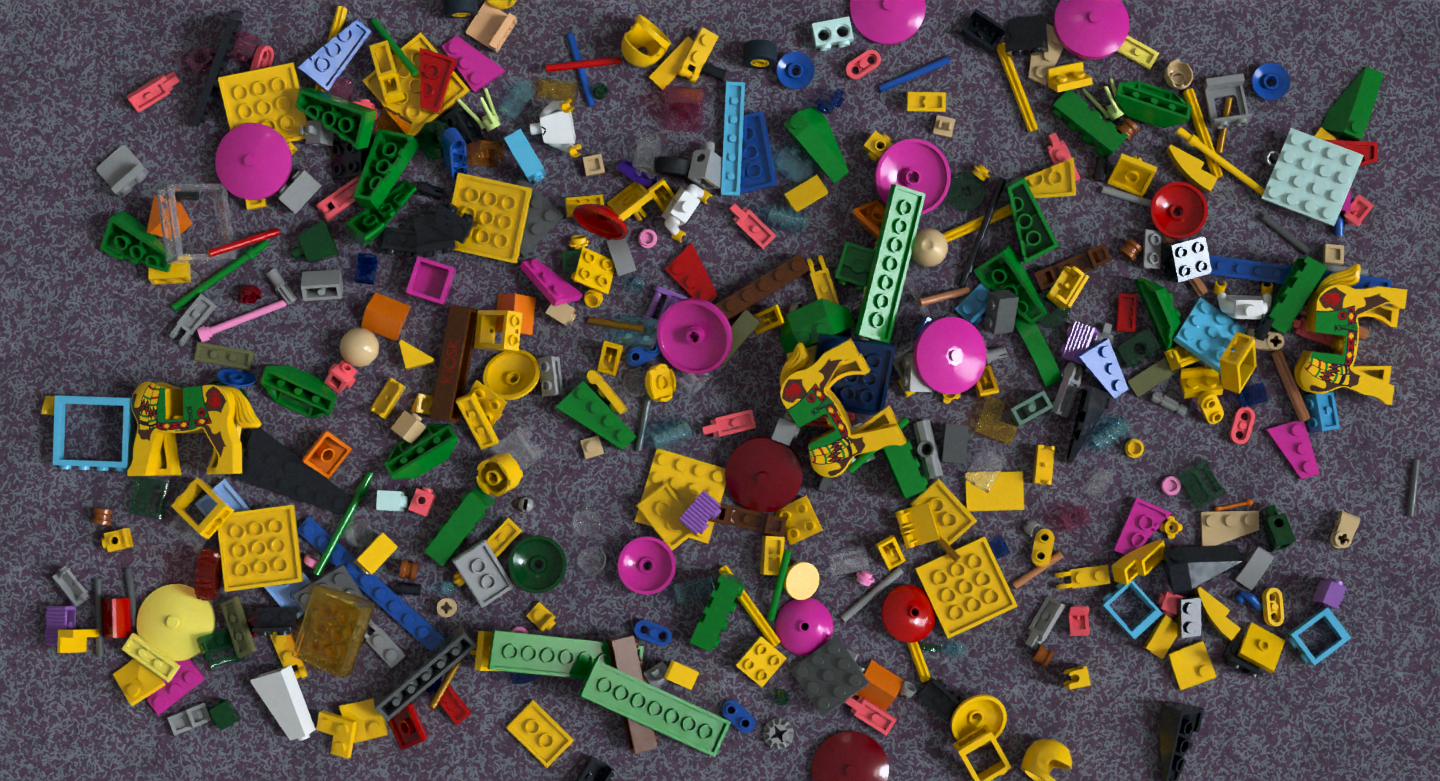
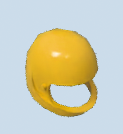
M638 14L634 18L636 20L634 26H631V30L624 34L621 52L628 63L633 66L646 68L656 63L665 54L671 41L651 21ZM642 46L646 47L649 51V54L645 55L641 53L640 51H638V48Z
M1054 739L1034 741L1026 750L1020 768L1034 781H1056L1049 775L1053 768L1072 769L1070 750L1063 743Z

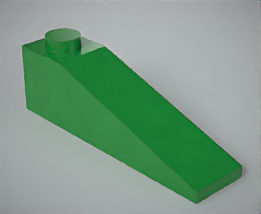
M1366 66L1328 110L1321 127L1327 132L1349 141L1362 140L1384 73Z
M815 106L798 111L783 124L789 136L834 184L838 183L849 173L827 119Z
M404 180L389 192L378 210L365 208L347 221L345 224L353 239L362 247L370 244L382 233L417 190L416 187L407 180Z
M125 211L110 217L100 246L101 250L119 260L126 259L130 260L131 263H141L152 269L164 272L170 271L175 256L154 235L147 233V228L139 220Z
M1010 245L973 270L988 290H1009L1017 295L1019 299L1016 312L1032 324L1047 314L1020 259Z

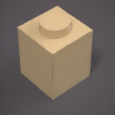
M567 303L557 306L550 304L545 312L546 315L564 326L568 323L571 325L577 316L574 314L575 308Z
M404 411L391 429L413 445L426 426L421 422L422 418L415 412L410 414Z

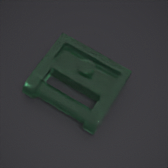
M1207 459L1177 476L1197 510L1226 493L1224 487L1220 486L1209 468ZM1201 469L1215 491L1213 494L1210 493L1198 473Z
M136 476L129 514L164 520L165 514L163 512L168 488H171L172 482ZM156 485L161 486L156 512H150Z
M228 629L196 639L204 659V667L208 672L214 670L215 667L232 662L238 663L244 660V657H237ZM232 649V655L213 660V654Z

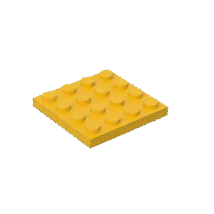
M421 32L401 48L419 71L418 75L413 77L395 54L393 55L405 95L404 100L387 105L376 69L362 80L408 135H413L414 137L452 107L458 98L461 99L470 92L469 88L453 71L440 114L421 109L420 48L438 53Z
M294 62L218 77L230 131L243 124L259 123L278 131L287 142L306 139V135L300 134V126L307 127V116L295 108L300 85Z
M458 173L451 204L457 206V211L462 214L465 212L472 215L474 221L478 224L472 228L465 243L461 244L457 241L458 248L453 250L517 264L533 188Z
M657 448L641 501L667 482L687 509L703 490L718 503H721L726 486L725 468ZM638 509L635 522L651 526ZM707 521L706 524L709 526L702 534L698 532L689 538L708 544L715 522Z
M294 505L233 512L218 528L225 592L303 582Z
M985 536L956 549L955 551L961 556L957 562L948 554H945L915 568L947 639L1018 607Z

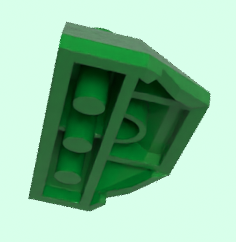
M1138 80L1125 83L1119 82L1115 96L1128 117L1154 126L1167 128L1188 122L1192 106L1186 104L1177 94Z
M1140 277L1134 280L1162 348L1165 351L1171 348L1173 338L1181 324L1180 312L1172 304L1174 299L1170 291H1167L1163 286Z
M821 298L788 313L779 340L787 354L793 352L799 342L803 343L805 348L816 344L819 333L836 335L856 326V323L848 307Z
M266 366L260 382L275 403L310 419L331 415L337 399L332 389L324 383L325 380L293 366Z
M450 423L428 424L413 445L405 439L397 443L383 464L392 479L417 478L449 459L458 437Z

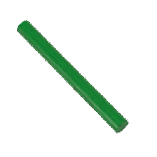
M376 18L371 20V25L384 41L388 40L391 50L413 77L418 75L419 71Z
M904 416L898 421L900 429L905 427L910 421ZM877 451L863 453L847 469L854 473Z
M784 549L767 615L768 621H774L792 552L789 549Z

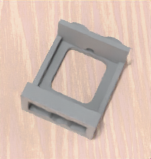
M1243 73L1205 79L1203 90L1211 128L1224 129L1229 125L1244 126L1252 118V113H1248L1243 89L1245 81ZM1234 96L1237 101L1239 115L1218 118L1214 99Z

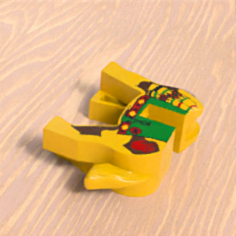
M1353 264L1344 270L1327 276L1309 296L1306 331L1337 336L1336 339L1332 340L1331 348L1334 350L1333 354L1303 350L1294 367V378L1298 386L1307 392L1324 394L1345 387L1359 394L1372 396L1382 404L1392 405L1394 385L1389 384L1392 366H1353L1359 341L1358 318L1368 316L1380 321L1387 327L1397 328L1399 309H1405L1407 290L1381 286H1371L1362 289L1352 288L1351 286L1359 282L1361 271L1360 264Z
M851 338L825 351L811 366H807L810 361V355L804 344L801 342L797 343L780 374L781 400L799 428L824 414H827L825 418L829 426L834 427L812 439L808 445L811 466L815 472L824 477H837L846 470L852 459L858 454L877 451L889 445L902 446L906 444L907 440L898 425V419L890 405H887L854 429L843 405L831 391V386L843 377L857 374L865 375L870 372L862 353L859 354Z
M143 382L136 388L131 398V409L137 421L138 429L133 446V460L127 470V476L181 475L176 433L204 432L213 445V455L207 467V474H242L241 430L242 428H259L261 421L254 413L248 399L236 387L204 385L182 389L164 382Z

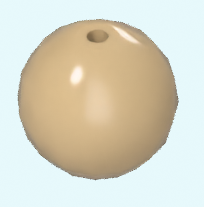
M932 228L917 231L911 253L912 260L924 267H934L940 264L948 252V242L945 236L940 231Z
M366 328L350 329L340 340V354L345 362L352 366H367L379 353L378 339L373 332Z

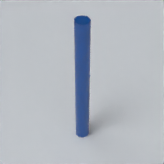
M567 34L566 37L573 60L582 61L574 34ZM584 68L577 69L588 107L595 106Z
M948 56L878 85L879 90L884 92L949 64L950 59Z

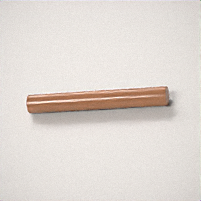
M967 286L918 299L917 303L921 307L970 294V288Z
M1058 551L1051 556L1050 563L1046 567L1036 566L1012 583L1015 589H1018L1064 556Z

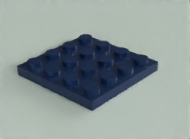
M819 333L814 363L825 351L850 338ZM851 338L859 354L862 353L870 372L865 375L857 374L843 377L835 382L830 389L839 399L846 412L875 415L885 406L896 344Z

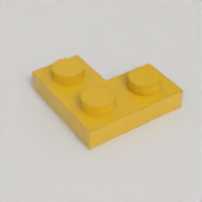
M325 710L320 711L316 730L333 735L330 754L346 759L351 757L357 721Z

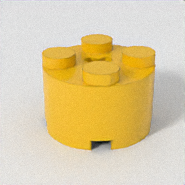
M510 453L496 454L482 461L477 467L478 476H476L479 487L484 493L492 494L496 497L517 487L520 479L523 477L522 470Z

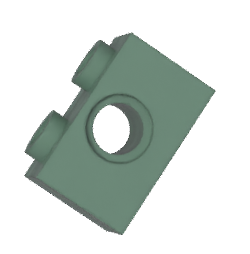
M1043 390L1009 409L1008 412L1018 427L1053 408V405Z

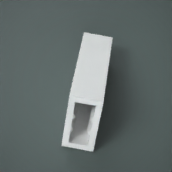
M291 665L262 673L250 680L289 740H305L310 737L309 734L316 730Z

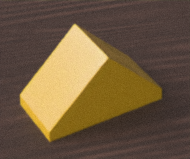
M662 178L648 189L654 202L664 212L675 196L666 181Z
M778 305L754 315L761 321L754 330L756 335L782 326L785 323Z
M400 340L399 344L407 370L435 363L436 360L407 342Z
M604 340L597 371L616 376L624 348L623 345Z
M990 365L985 366L980 379L975 384L977 398L999 393V388Z
M890 535L875 544L888 570L906 561L894 535Z
M671 660L664 678L692 690L699 672L692 667Z

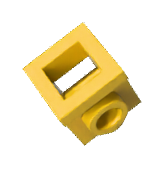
M130 528L104 533L105 538H102V546L108 552L134 547ZM114 537L118 538L117 544L113 543Z

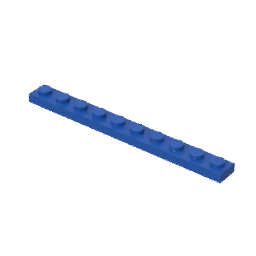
M1209 255L1211 275L1283 284L1292 266ZM1325 271L1321 279L1315 286V289L1319 286L1322 280H1324L1327 276L1335 272ZM1360 275L1359 282L1351 287L1355 289L1371 286L1391 288L1392 279Z
M308 516L297 528V532L320 553H324L332 536L323 527ZM339 542L337 543L329 561L336 567L343 563L358 587L420 643L431 651L445 639L442 634L374 573L372 575L365 574L353 563L356 557Z

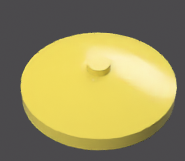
M183 584L165 585L153 591L144 600L137 615L138 636L175 662L185 661L200 654L211 641L215 630V614L207 597L199 590Z

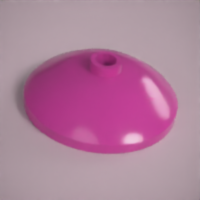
M640 537L632 540L623 548L618 559V572L622 582L630 590L638 594L650 595L662 591L670 584L675 574L676 562L672 550L666 543L654 537ZM645 562H649L651 564V567L649 569H645L643 567V564Z
M812 598L805 600L793 599L787 602L779 611L775 630L780 643L788 651L798 655H811L830 640L833 632V621L830 612L821 602ZM803 623L808 624L807 630L801 629Z

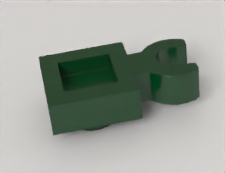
M562 250L563 270L569 271L566 275V282L570 283L569 278L572 273L576 272L581 250Z

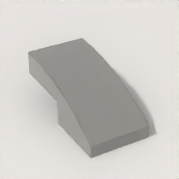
M626 238L608 240L607 244L618 276L637 271Z
M1257 546L1235 580L1252 590L1271 564L1274 556L1260 546Z
M205 703L167 718L174 736L211 721Z

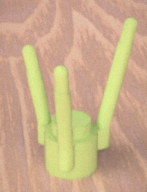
M1110 78L1109 81L1115 97L1117 89L1113 79ZM1108 86L1104 87L1111 102L1106 107L1107 111L1083 88L1082 92L1103 113L1105 119L1110 117L1111 121L1125 114L1118 101L1116 100L1115 102Z
M484 88L490 110L484 98L480 97L486 115L481 117L483 121L458 98L457 102L479 124L481 129L486 128L488 132L501 125L487 88Z

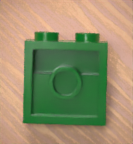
M846 241L834 277L837 280V284L848 287L849 283L855 285L856 290L864 292L875 250Z

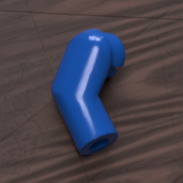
M1340 215L1334 226V236L1343 235V219Z
M1242 590L1237 592L1238 594L1234 597L1240 604H1243L1244 601L1249 602L1256 611H1260L1263 608L1260 600L1252 593Z

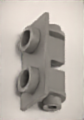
M1145 229V234L1142 235L1144 237V252L1141 265L1146 270L1151 268L1160 269L1162 233Z
M64 566L52 578L73 605L77 607L91 597L88 595L89 592L76 580V577L70 571L71 569Z

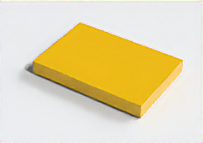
M1023 471L965 473L967 510H1024Z
M939 478L910 503L914 507L929 502L938 534L949 546L977 522V519Z
M667 482L636 505L671 550H674L694 534L678 520L687 508Z
M534 700L506 726V729L546 768L574 741Z

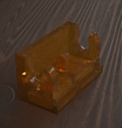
M479 140L467 144L466 152L469 166H495L496 160L494 156L496 153L498 154L499 161H503L502 141Z

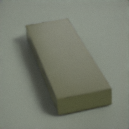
M747 309L731 326L732 347L728 357L722 363L723 366L761 322Z
M197 342L194 361L251 371L254 351Z
M1164 357L1128 380L1127 384L1137 398L1186 366L1171 371L1167 358Z
M239 596L220 603L237 657L242 658L255 652L256 648Z

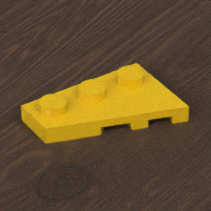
M1074 157L1025 177L1035 198L1076 196Z

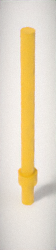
M1178 127L1175 133L1185 139L1188 145L1192 148L1196 147L1263 196L1265 189L1199 141L1200 138L1196 135H1191L1182 127Z

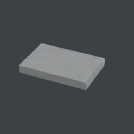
M482 539L452 559V562L481 608L514 588V585L485 539Z

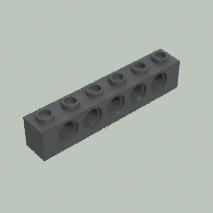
M463 625L459 626L373 699L375 709L387 721L393 718L477 647L473 635Z

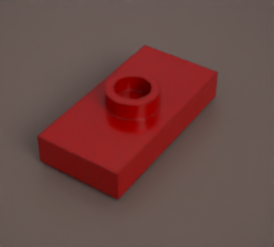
M1118 293L1115 332L1135 333L1138 294Z
M449 684L439 704L457 726L470 716L472 712Z

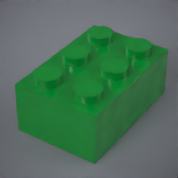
M906 439V444L902 446L889 445L881 448L902 500L927 490L926 486L928 485L924 474L920 475L918 470L920 464L917 457H913L910 452L913 448L909 439Z

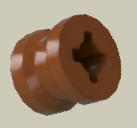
M1125 117L1122 120V124L1116 127V130L1120 134L1125 132L1128 135L1125 141H1129L1131 135L1137 133L1139 128L1133 121Z
M1127 238L1125 245L1120 247L1118 251L1128 260L1134 261L1136 254L1140 253L1143 248L1134 240Z
M94 508L93 512L95 515L91 523L111 526L110 516L113 514V510Z
M403 559L399 578L404 579L407 577L415 581L419 562L410 563L408 560Z
M1040 644L1031 660L1039 662L1043 668H1046L1054 655V651L1047 650L1044 645Z

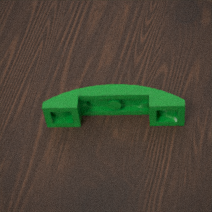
M1021 315L1015 317L1014 327L1018 335L1021 336L1045 388L1062 380L1063 378L1037 324L1035 322L1029 323Z

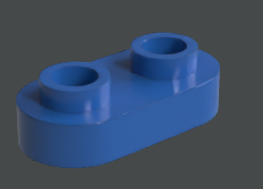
M649 338L631 348L626 355L628 364L633 367H639L657 357L661 353L657 339ZM650 344H654L656 346V349L654 351L649 350ZM633 354H638L639 359L636 361L633 360Z
M641 620L635 625V635L642 640L659 646H665L672 639L671 631L662 625L647 620ZM646 626L648 628L647 633H642L640 628ZM664 632L666 638L664 640L659 639V633Z
M728 700L723 704L722 714L740 732L748 733L754 729L755 720L753 716L737 701ZM730 706L735 708L734 713L728 712ZM743 720L749 721L747 727L742 726Z

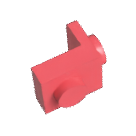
M1358 194L1351 202V211H1344L1345 221L1352 226L1356 224L1359 227L1362 220L1374 207V204Z
M1075 605L1069 608L1068 625L1070 636H1089V607Z

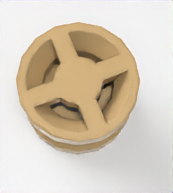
M444 598L437 604V612L442 617H451L457 611V604L451 598Z

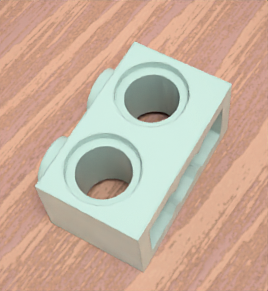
M849 16L812 23L811 25L815 49L827 51L831 49V46L839 45L842 48L849 46L853 42L854 37ZM839 29H844L847 32V35L845 37L838 36L837 31ZM820 33H826L829 38L825 41H822L819 39L818 35Z
M377 490L376 510L404 512V508L408 507V496H405V492Z

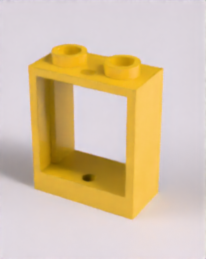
M478 310L474 348L488 351H519L522 313L509 310ZM497 317H504L501 344H494Z
M1236 332L1219 359L1222 388L1238 394L1244 388L1257 367L1254 337Z
M198 477L188 485V488L171 505L201 536L207 539L235 511L205 481ZM204 490L217 505L198 524L185 509Z
M986 724L953 743L973 781H991L998 776L1004 775L1012 768L992 731ZM991 741L1001 761L977 775L966 755Z

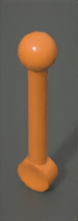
M1247 499L1246 502L1216 507L1214 511L1245 505L1252 506L1253 500Z

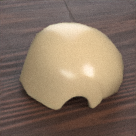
M1176 59L1171 61L1165 69L1164 79L1170 87L1183 90L1191 84L1193 71L1188 63H1183Z

